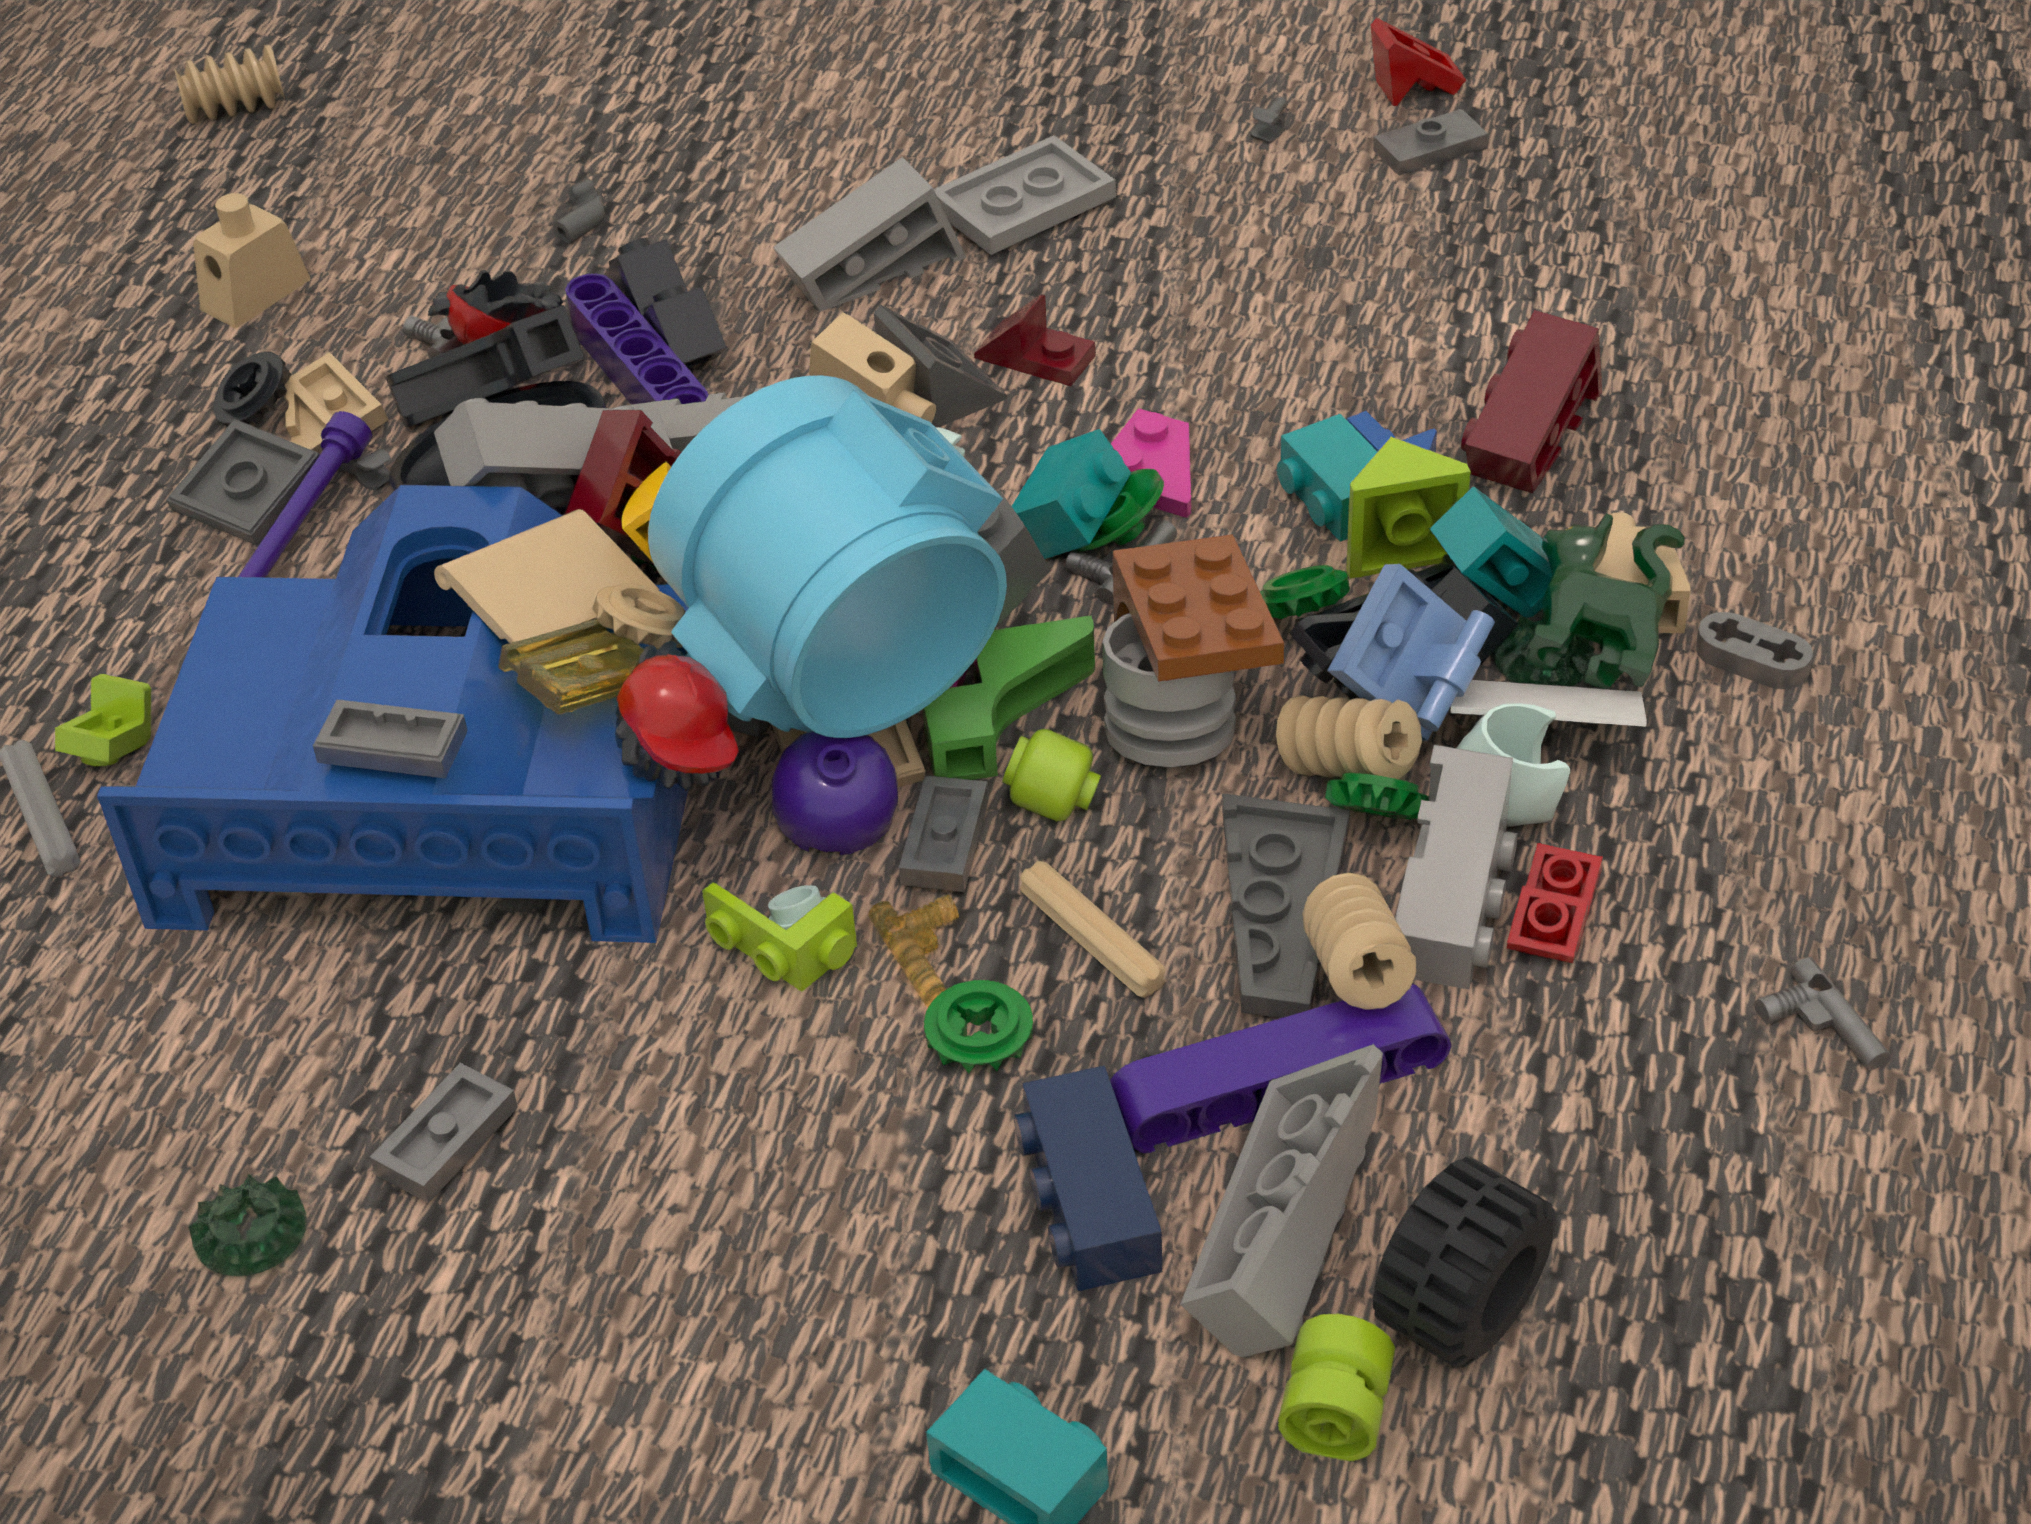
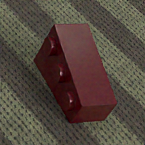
M1537 310L1533 311L1525 329H1517L1508 348V362L1501 374L1495 373L1491 377L1485 392V406L1478 419L1471 418L1461 441V449L1466 452L1471 475L1532 494L1562 452V447H1559L1558 444L1566 428L1576 431L1582 423L1583 417L1574 414L1585 398L1597 401L1602 393L1599 328Z
M603 410L565 514L578 509L583 510L622 551L655 566L622 529V514L629 499L641 483L666 461L672 467L682 452L679 449H671L652 429L651 425L653 422L642 410Z

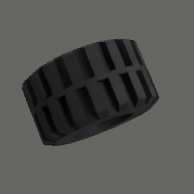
M1465 1157L1462 1160L1458 1159L1451 1163L1423 1188L1396 1227L1383 1254L1376 1276L1372 1307L1375 1310L1374 1316L1383 1324L1455 1368L1460 1366L1464 1368L1488 1352L1504 1336L1519 1316L1536 1287L1547 1262L1553 1241L1555 1209L1552 1208V1204L1473 1157Z

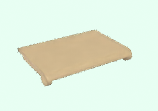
M581 509L437 566L434 572L436 582L442 589L448 590L453 588L499 639H506L519 654L596 621L598 615L592 607L597 592L601 588L628 583L646 586L659 591V588L592 518Z

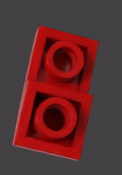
M1537 843L1526 886H1522L1507 940V949L1573 963L1599 882L1603 857Z

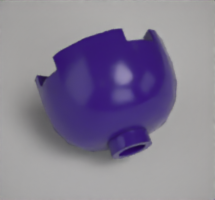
M814 731L804 733L783 751L772 777V813L782 833L800 849L808 852L809 847L823 852H840V855H849L872 846L889 831L892 817L898 805V781L895 767L886 749L869 735L834 738L823 736Z

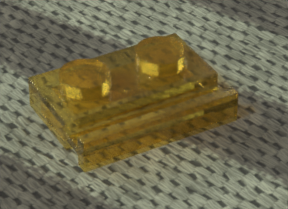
M597 619L502 645L498 668L503 672L514 670L518 673L517 683L539 699L547 708L559 715L617 697L626 678L636 668L644 649L636 645L631 639L617 637L614 633H609L606 630L607 627H603Z

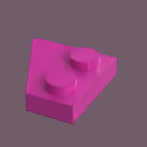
M1138 408L1112 441L1111 445L1119 452L1130 472L1139 469H1154L1163 478L1164 488L1153 508L1188 518L1191 514L1189 423Z

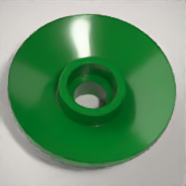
M1154 469L1132 471L1091 543L1074 550L1087 551L1107 545L1113 541L1117 545H1123L1136 538L1144 529L1145 524L1142 520L1149 514L1162 494L1164 481L1160 474Z

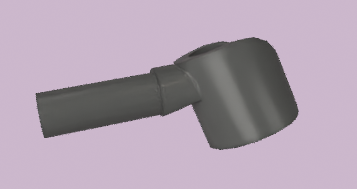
M1278 97L1268 109L1259 106L1253 109V118L1258 120V123L1251 131L1250 136L1272 143L1282 135L1285 119L1280 113L1287 106L1286 98Z
M379 448L361 460L352 459L349 463H342L338 471L355 476L361 485L375 491L390 482V471L384 464L390 461L391 457L387 451Z

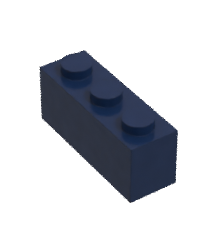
M1105 1065L1022 1083L1024 1112L1014 1114L1013 1116L1015 1133L1022 1156L1035 1154L1038 1168L1031 1169L1030 1174L1038 1209L1040 1212L1052 1209L1056 1224L1048 1225V1235L1057 1268L1070 1266L1077 1291L1161 1273L1162 1231Z

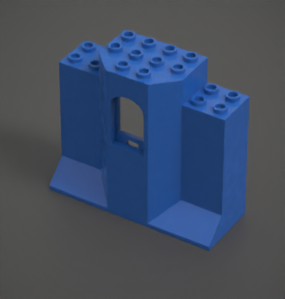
M400 485L352 531L336 579L216 577L136 786H101L97 795L144 928L208 930L215 912L208 890L583 900L592 941L657 943L688 790L685 791L677 783L670 789H667L659 778L648 782L644 777L637 778L634 776L632 766L623 765L622 749L617 747L615 739L617 696L626 678L636 668L642 651L650 645L643 643L636 645L631 639L617 637L614 634V629L603 627L596 620L519 654L506 639H499L453 588L448 590L442 589L437 584L434 575L437 566L563 515L522 487ZM656 585L660 592L676 600L685 611L688 610L686 604L670 585ZM389 625L468 627L465 637L386 635ZM683 646L682 648H676L683 653L684 657L688 653ZM337 699L464 714L468 730L446 778L317 763L313 744Z

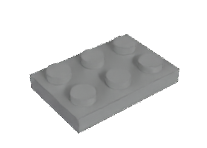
M1053 135L937 187L934 191L950 224L992 255L1115 198L1116 180Z

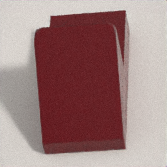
M1041 294L1001 321L974 352V359L1071 387L1096 356L1095 341L1077 337L1064 331L1047 328L1045 295Z

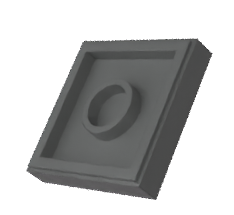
M234 419L169 495L166 501L170 508L176 512L258 545L268 533L320 453Z

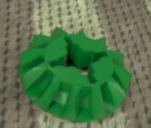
M1319 565L1279 575L1266 582L1260 593L1272 618L1281 620L1289 616L1297 615L1300 617L1308 612H1319L1320 608L1335 605L1339 599L1347 595L1350 591L1346 571L1334 570L1332 566Z
M1343 773L1341 780H1329L1325 798L1331 804L1340 809L1352 810L1355 813H1365L1373 816L1408 820L1418 818L1422 800L1429 801V796L1418 792L1419 786L1417 784L1400 779L1362 773Z
M973 980L956 984L941 992L931 1002L926 1011L924 1030L927 1047L933 1048L938 1052L943 1065L952 1062L961 1063L968 1074L976 1065L989 1064L994 1070L998 1071L1003 1059L1007 1057L1021 1059L1025 1042L1033 1039L1032 1010L1027 1000L1018 991L1005 984L989 980ZM986 1021H991V1033L989 1035L982 1031H977L972 1036L967 1035V1023L970 1022L973 1025L980 1026Z

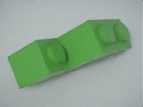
M1092 616L993 631L983 650L973 662V675L976 684L948 688L942 695L922 709L924 734L934 776L967 780L998 776L996 744L1005 728L1018 718L1094 673L1095 648Z

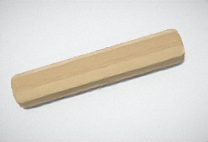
M1037 861L1031 868H1027L1022 872L1020 876L1022 881L1021 892L1137 996L1142 998L1149 997L1156 990H1160L1166 982L1164 977L1166 972L1165 966L1048 863Z

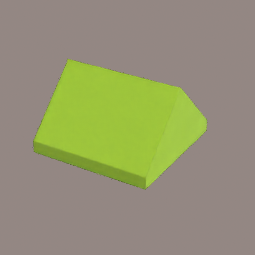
M1390 437L1350 483L1346 568L1349 579L1380 574L1385 564H1401L1406 569L1441 563L1443 556L1447 552L1430 528L1469 491L1470 469L1468 465Z

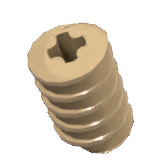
M269 44L264 45L261 61H258L252 50L247 48L244 50L243 64L240 65L231 52H226L223 68H219L211 56H206L203 72H199L191 59L186 60L184 75L180 76L175 69L185 114L191 124L197 123L199 108H203L210 120H216L218 104H222L231 117L236 115L239 100L252 113L255 112L257 97L261 96L269 109L275 107L277 93H281L284 98L273 49Z
M1299 695L1290 698L1285 703L1277 720L1276 738L1279 753L1284 763L1294 773L1304 776L1319 775L1330 778L1334 776L1342 777L1343 773H1362L1400 779L1413 767L1418 758L1422 743L1421 725L1416 712L1407 702L1398 699L1391 703L1384 699L1369 701L1364 698L1349 700L1344 697L1329 699L1324 696L1309 698Z
M1354 873L1334 875L1318 884L1307 898L1302 913L1303 927L1336 995L1349 1005L1366 1010L1385 1008L1398 1001L1411 988L1416 975V957L1411 953V947L1377 885L1366 876Z

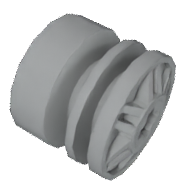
M1131 614L1123 615L1107 628L1102 641L1103 676L1107 685L1104 695V706L1106 709L1104 726L1110 746L1123 757L1144 765L1177 767L1194 765L1213 758L1231 744L1236 730V716L1233 711L1236 704V695L1232 687L1236 671L1158 682Z

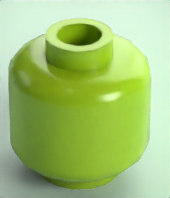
M1040 729L1030 739L1023 736L1019 738L1002 783L1011 786L1010 799L1016 806L1054 821H1064L1071 816L1075 806L1088 810L1101 775L1090 771L1093 763V752L1090 747L1051 730Z

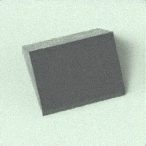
M879 305L874 312L875 332L914 359L916 363L914 394L936 405V413L932 421L935 427H941L1002 402L1007 398L1008 395L951 339L882 305Z

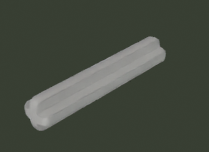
M18 740L14 745H4L0 750V760L47 874L58 877L62 876L65 872L77 870L81 860L31 743L25 740Z

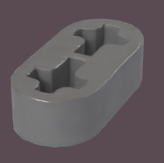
M1716 612L1707 615L1701 620L1698 628L1696 641L1697 655L1711 666L1777 689H1793L1802 686L1808 680L1813 651L1811 645L1805 639L1795 634L1730 612ZM1724 638H1729L1726 643L1721 642ZM1782 658L1787 659L1784 663H1779Z

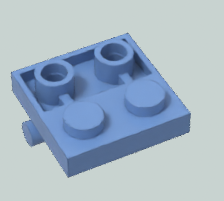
M1385 564L1327 671L1360 698L1369 701L1384 699L1391 703L1397 699L1407 702L1417 714L1421 725L1422 741H1428L1432 731H1438L1455 697L1464 696L1481 664V660L1477 655L1495 621L1486 613L1478 610H1473L1466 621L1401 564Z

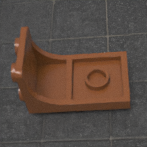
M1233 534L1112 551L1114 622L1123 615L1131 614L1158 682L1284 664V641Z

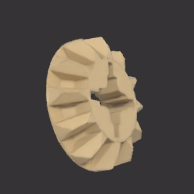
M628 583L607 586L597 592L592 607L598 615L597 621L603 627L614 629V634L617 637L631 639L636 645L641 643L654 645L657 650L669 641L675 642L676 648H682V645L671 631L686 611L670 596L646 586Z

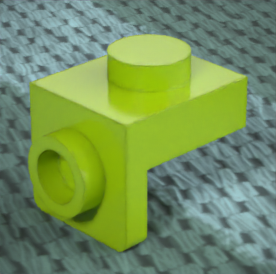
M106 674L93 677L91 679V711L55 727V751L80 756L81 762L87 765L108 766L117 763L120 757L144 746L151 738L150 685Z

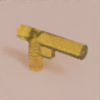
M947 894L936 899L934 903L929 902L928 905L924 904L922 908L917 907L916 910L913 909L910 913L906 912L898 915L890 902H878L870 908L868 917L925 1006L929 1007L931 1002L941 992L946 990V987L925 957V954L939 948L938 938L932 929H935L936 926L940 927L942 923L946 924L959 918L956 905L951 896ZM890 929H900L896 932L889 931Z

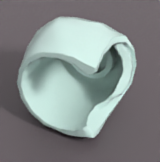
M1502 704L1490 709L1457 747V749L1513 758L1507 827L1548 823L1553 819L1570 773L1569 765L1560 760L1541 764V744L1548 725L1556 718L1555 711L1530 704Z

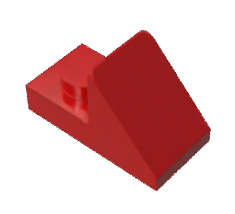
M1377 17L1370 25L1376 82L1393 106L1399 105L1415 82L1429 91H1433L1438 87L1452 95H1455L1465 83L1466 78L1448 54Z

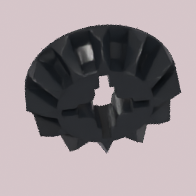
M269 351L256 353L238 362L228 371L218 387L213 403L215 417L226 427L234 419L248 425L251 422L260 424L264 414L269 410H275L274 404L287 393L284 385L289 381L291 373L285 367L286 362L277 354Z

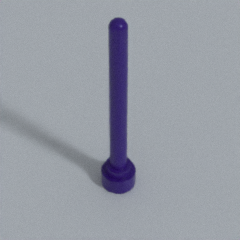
M339 411L332 415L321 432V448L323 451L238 577H267L341 464L349 463L352 459L361 457L372 440L371 429L362 419L344 411Z

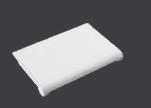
M1472 680L1464 696L1455 697L1451 705V713L1485 715L1490 709L1502 704L1522 703L1555 711L1556 718L1554 720L1644 727H1646L1647 721L1642 692Z

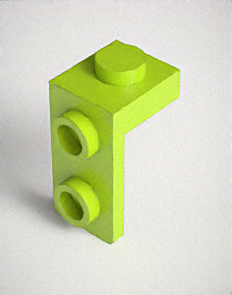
M714 882L702 890L707 917L705 925L714 941L725 949H732L735 946L751 957L757 968L768 979L779 981L782 978L801 992L829 969L836 970L841 968L850 959L857 946L853 906L834 892L785 930Z

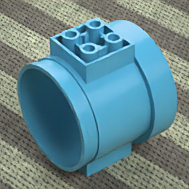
M813 375L791 378L764 387L730 406L705 426L678 456L660 486L650 515L648 544L653 563L660 575L688 607V610L671 631L688 652L685 657H690L701 663L722 685L727 696L728 712L743 721H750L752 718L767 721L785 732H789L794 728L805 732L814 731L823 736L834 738L859 737L889 728L919 712L950 688L975 661L998 623L1006 596L1007 582L1003 562L992 546L977 533L1003 498L930 421L872 398L858 386L837 377Z

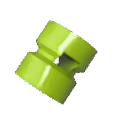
M1344 1314L1318 1315L1308 1319L1301 1326L1291 1362L1292 1377L1287 1381L1278 1419V1429L1287 1442L1304 1453L1345 1461H1355L1367 1457L1376 1448L1384 1409V1400L1382 1398L1388 1392L1395 1357V1346L1389 1335L1375 1324L1359 1317Z

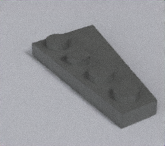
M1222 793V815L1241 1012L1284 1018L1311 1010L1321 962L1304 930L1302 913L1308 896L1317 885L1334 875L1340 874L1350 826V810Z

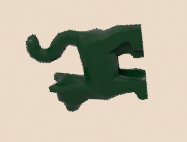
M1606 513L1596 527L1574 524L1565 530L1550 529L1543 537L1541 544L1542 550L1548 557L1552 573L1542 601L1544 624H1538L1531 634L1527 644L1529 650L1525 662L1552 671L1566 653L1572 638L1578 636L1600 644L1601 654L1591 656L1584 673L1583 682L1601 689H1609L1623 672H1626L1631 676L1633 685L1643 687L1650 676L1659 648L1658 623L1664 605L1672 595L1673 577L1656 554V549L1659 546L1680 549L1685 545L1684 535L1679 529L1667 524L1650 525L1637 533L1632 542L1635 564L1649 581L1648 585L1614 578L1595 571L1606 552L1613 524L1612 515Z

